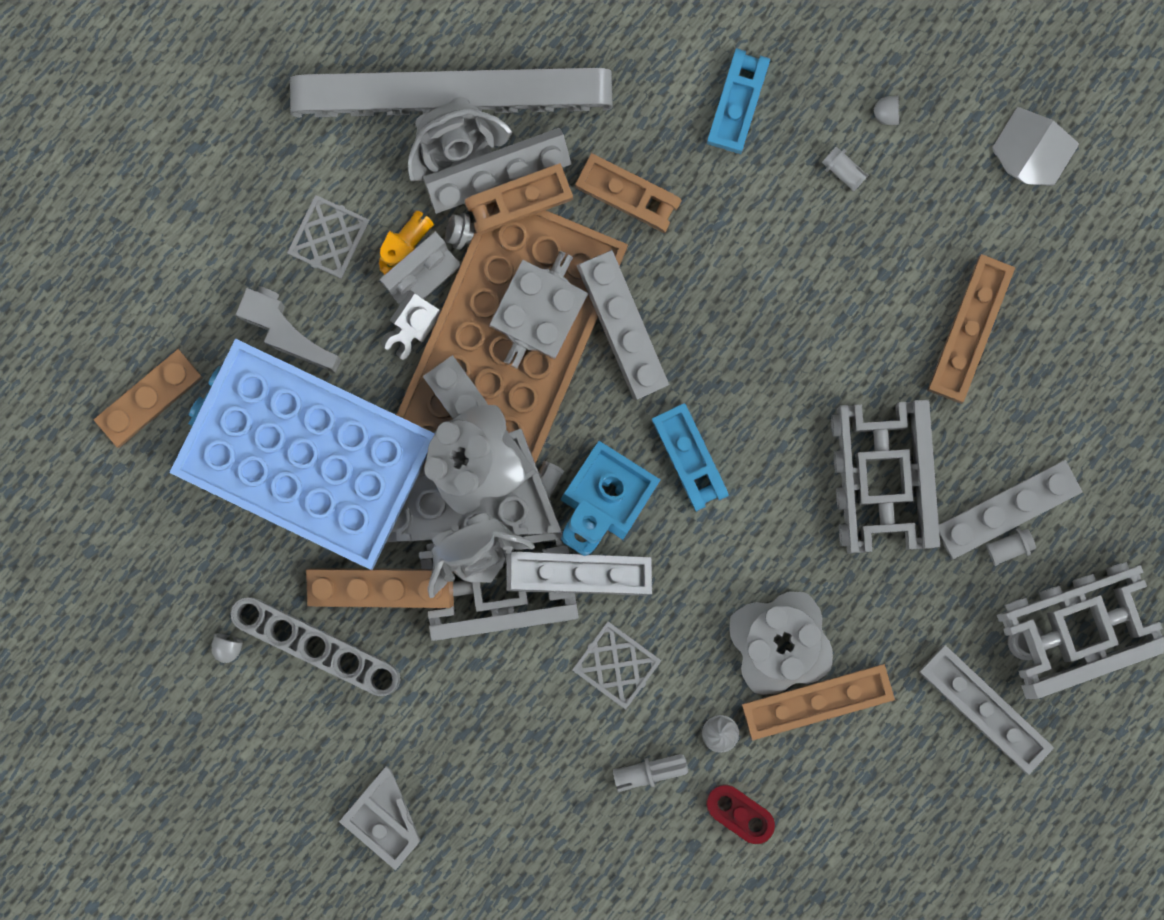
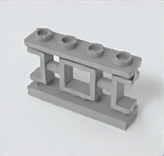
M929 400L898 402L895 404L897 421L863 423L862 404L854 406L840 405L837 408V414L831 415L832 436H839L840 451H834L835 473H841L842 487L836 489V501L838 510L844 509L845 524H839L840 546H847V554L873 552L871 534L905 532L906 550L940 547ZM908 414H910L914 464L910 463L909 449L889 451L888 430H904L908 428ZM849 418H853L854 433L873 431L875 452L856 453V468H853ZM899 459L902 494L868 496L866 461ZM912 487H916L919 538H916L915 523L895 524L893 503L912 502ZM854 491H858L859 505L879 504L880 525L860 527L861 541H858Z
M562 533L536 534L523 537L530 540L533 544L556 541L557 547L542 549L543 553L569 554L568 546L562 542ZM434 543L426 545L427 551L419 552L421 569H433L432 549L435 547ZM505 553V557H506V558H505L504 563H507V555H506V553ZM455 581L453 582V597L474 594L476 612L491 610L492 617L442 624L441 617L455 615L454 606L428 611L431 641L576 620L579 617L575 593L549 592L550 601L565 599L566 606L515 613L514 606L528 604L527 592L518 591L519 598L483 603L481 582Z
M1127 562L1106 568L1107 576L1095 579L1094 574H1090L1073 580L1074 587L1062 591L1060 586H1056L1039 592L1040 600L1028 603L1027 598H1022L1005 604L1007 611L997 615L999 622L1003 621L1005 636L1023 631L1035 663L1034 666L1018 671L1020 677L1025 682L1021 687L1026 699H1039L1164 653V636H1162L1160 631L1162 629L1161 623L1155 622L1142 626L1131 596V592L1147 587L1145 580H1142L1140 574L1143 573L1141 565L1129 568ZM1126 579L1127 585L1113 589L1120 608L1107 612L1101 595L1088 599L1085 597L1087 592ZM1057 603L1061 607L1047 613L1053 632L1039 636L1034 619L1018 623L1017 617ZM1090 607L1102 641L1075 650L1064 616ZM1125 622L1131 638L1147 636L1148 640L1109 654L1105 652V649L1119 645L1113 629L1114 625ZM1059 646L1064 662L1080 659L1081 664L1040 679L1038 678L1037 674L1051 669L1045 652L1047 649Z

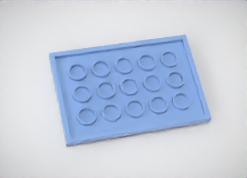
M235 339L169 473L373 570L427 459L428 447L435 433Z

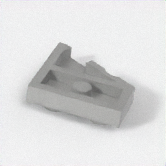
M388 766L381 771L339 821L394 870L401 865L421 841L393 772Z

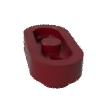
M728 784L718 785L709 792L706 799V807L709 814L719 823L751 844H762L772 837L775 830L774 818L764 807ZM722 796L731 798L732 804L727 810H722L718 807V800ZM754 817L760 818L762 821V827L758 831H751L748 827L749 821Z

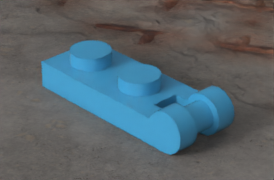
M736 48L707 144L741 154L771 58L760 55L758 59L745 55V50ZM741 69L754 72L753 80L739 76Z
M681 404L652 418L653 425L695 512L705 508V503L715 498L720 501L728 497V491L686 404ZM706 475L710 485L698 490L694 480Z

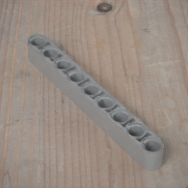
M605 68L304 74L290 77V115L301 118L302 114H315V117H338V113H351V116H374V112H387V116L410 115V111H423V114L430 113L439 106L449 104L458 97L467 98L471 105L477 106L481 111L495 110V113H518V109H531V112H554V108H567V111H590V107H603V111L613 107L612 71Z

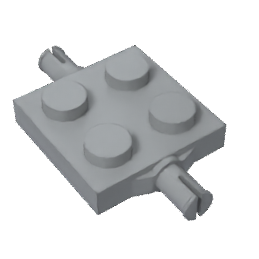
M558 252L559 254L551 270L541 269L522 260L489 327L505 334L513 342L503 362L509 365L515 353H517L511 365L515 369H518L526 350L538 351L552 359L556 358L588 295L587 292L570 284L563 277L573 260V257L568 254L562 267H560L566 254L565 252Z

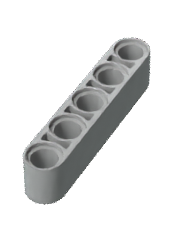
M242 598L232 607L231 620L240 630L373 695L387 696L395 692L399 687L400 673L391 663L255 598ZM248 604H253L259 611L258 620L252 625H247L241 615L242 610ZM281 620H286L292 626V634L286 641H280L274 632L276 624ZM314 636L321 637L326 646L325 652L318 658L310 655L307 649L309 640ZM347 652L354 653L359 659L358 669L352 674L343 671L340 665L342 656ZM380 668L387 669L392 675V684L386 690L377 688L373 681L375 672Z

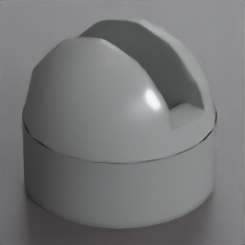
M887 96L881 98L875 104L874 114L880 123L899 125V96Z
M222 633L214 634L211 645L214 658L221 663L233 661L241 652L243 640L233 637L234 642L228 641L226 639L229 635Z

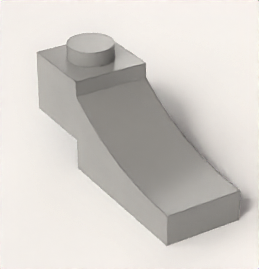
M260 286L257 292L246 288L236 316L240 320L268 330L264 340L266 345L331 372H337L341 359L308 340L289 323L283 315L285 306L278 300L279 294Z

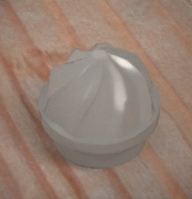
M716 715L705 722L702 729V739L705 745L712 751L727 752L738 742L739 729L731 718L724 715Z

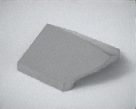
M1017 107L992 149L1006 172L1024 184L1054 186L1079 143L1054 120Z

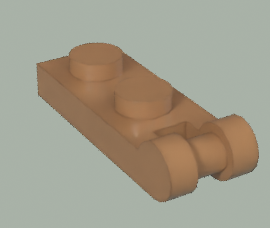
M592 153L575 184L576 189L646 223L662 233H666L670 225L668 219L673 210L677 211L682 201L678 196ZM651 198L660 203L656 213L646 209Z
M561 163L470 196L465 199V204L468 211L473 212L476 222L473 225L477 235H483L504 225L572 201L573 195ZM496 202L500 213L489 216L486 206Z

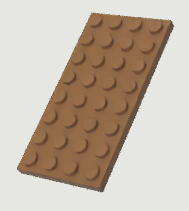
M496 202L486 206L489 216L500 213ZM546 210L499 227L487 234L477 235L475 231L397 412V416L433 433L441 423L453 420L423 378L426 373L453 355L488 405H497L501 409L506 420V430L508 433L520 428L522 429L536 464L598 319L597 313L588 294L556 358L552 359L538 351L526 350L518 369L511 367L517 353H515L509 365L503 362L513 342L505 334L489 327L522 260L541 269L551 270L559 254L558 252H565L566 254L560 267H562L568 254L573 257V260L563 277L570 284L587 292L576 265L612 250L620 267L628 244Z

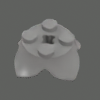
M464 97L455 98L449 104L439 106L430 113L420 115L416 119V139L408 157L410 181H424V176L492 152V147L502 146L509 140L512 134L511 128L499 118L482 112L477 106L471 105L469 100Z
M497 405L475 406L464 411L455 419L441 423L435 430V434L429 444L427 462L424 466L425 475L434 481L443 500L457 513L466 514L474 512L480 506V501L483 497L507 495L526 481L520 457L515 450L502 441L506 431V420ZM465 456L469 458L468 464H465Z
M487 513L479 514L467 521L468 527L455 533L453 530H447L432 539L435 547L432 549L433 570L428 585V595L430 598L435 597L437 592L447 582H453L455 578L452 572L468 582L491 583L503 567L506 558L505 553L510 554L513 549L532 550L535 548L534 544L530 540L512 533L503 526L500 520H490Z
M786 592L779 595L771 603H750L731 615L729 623L730 637L734 646L742 653V676L754 693L761 695L777 694L785 691L795 683H814L827 675L831 670L833 650L830 641L822 630L820 608L809 594L804 592ZM785 632L790 636L789 642L792 644V647L789 651L784 649L783 653L780 654L776 651L778 645L773 640L776 635L782 637Z

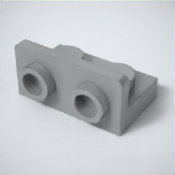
M435 231L386 273L380 281L383 287L400 305L410 290L425 299L453 275L461 265L447 249L445 241Z

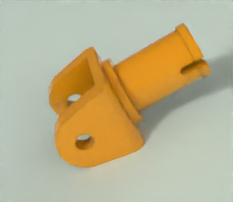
M416 210L399 233L388 232L380 248L379 268L384 275L410 254L428 230L434 226L428 216L422 221L423 213Z

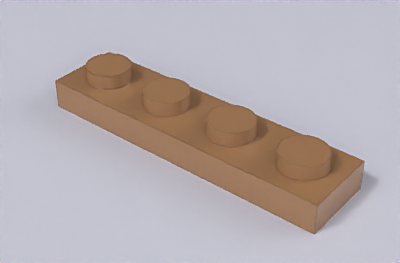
M982 254L978 257L927 391L960 404L964 402L1015 267Z
M309 568L306 570L307 606L451 608L454 606L453 582H447L437 592L435 597L430 598L428 595V585L433 569L373 568V570H370L368 568Z
M885 664L743 703L741 706L751 740L753 741L894 701L895 698Z

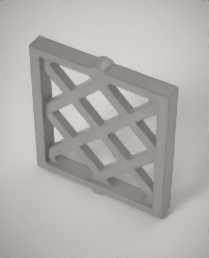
M315 195L287 254L310 264L313 268H319L342 279L370 220L347 210L343 205L339 206ZM327 204L335 208L336 213L324 217L320 205ZM316 207L319 219L308 223ZM348 214L357 218L359 224L347 228L343 215ZM339 218L342 230L330 234L326 222ZM322 224L325 236L313 240L309 228ZM360 229L352 244L348 232ZM305 230L309 242L297 245ZM344 234L348 246L335 250L331 238ZM327 240L331 252L319 256L315 244ZM310 246L314 259L309 260L299 255L298 250ZM348 252V255L341 267L338 255ZM333 257L337 269L331 270L322 266L321 261Z
M607 622L594 641L588 645V649L572 671L626 710L641 688L645 687L646 681L661 660L610 622ZM609 632L611 646L598 647V640L604 633ZM614 632L629 643L616 645ZM630 647L632 661L619 663L617 649ZM635 647L650 658L637 660ZM612 650L614 664L601 665L599 652ZM589 653H594L596 666L583 668L582 662ZM651 663L652 668L647 675L639 678L638 664ZM633 665L635 679L621 681L619 667ZM615 668L617 682L603 684L601 670ZM597 671L599 684L584 673ZM636 683V690L631 697L624 699L622 685ZM618 686L620 699L605 688Z

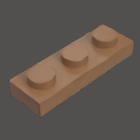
M177 349L98 415L94 421L113 444L120 448L203 377L184 354Z

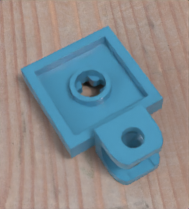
M598 441L561 498V501L575 509L562 532V542L581 555L587 556L595 550L607 530L623 540L657 487L660 479L601 441ZM610 484H613L617 487L615 493L619 496L607 495L602 485L608 487ZM575 533L582 536L587 541L579 542L575 538Z

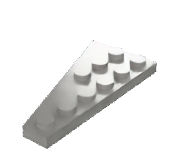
M520 428L509 434L537 472L536 474L528 478L511 493L500 497H483L480 501V506L474 512L461 514L454 511L443 500L436 484L425 475L424 467H422L386 543L432 540L436 535L447 530H453L455 533L468 527L467 521L482 513H487L490 520H500L503 526L516 535L562 533L522 429ZM465 456V464H468L469 458Z

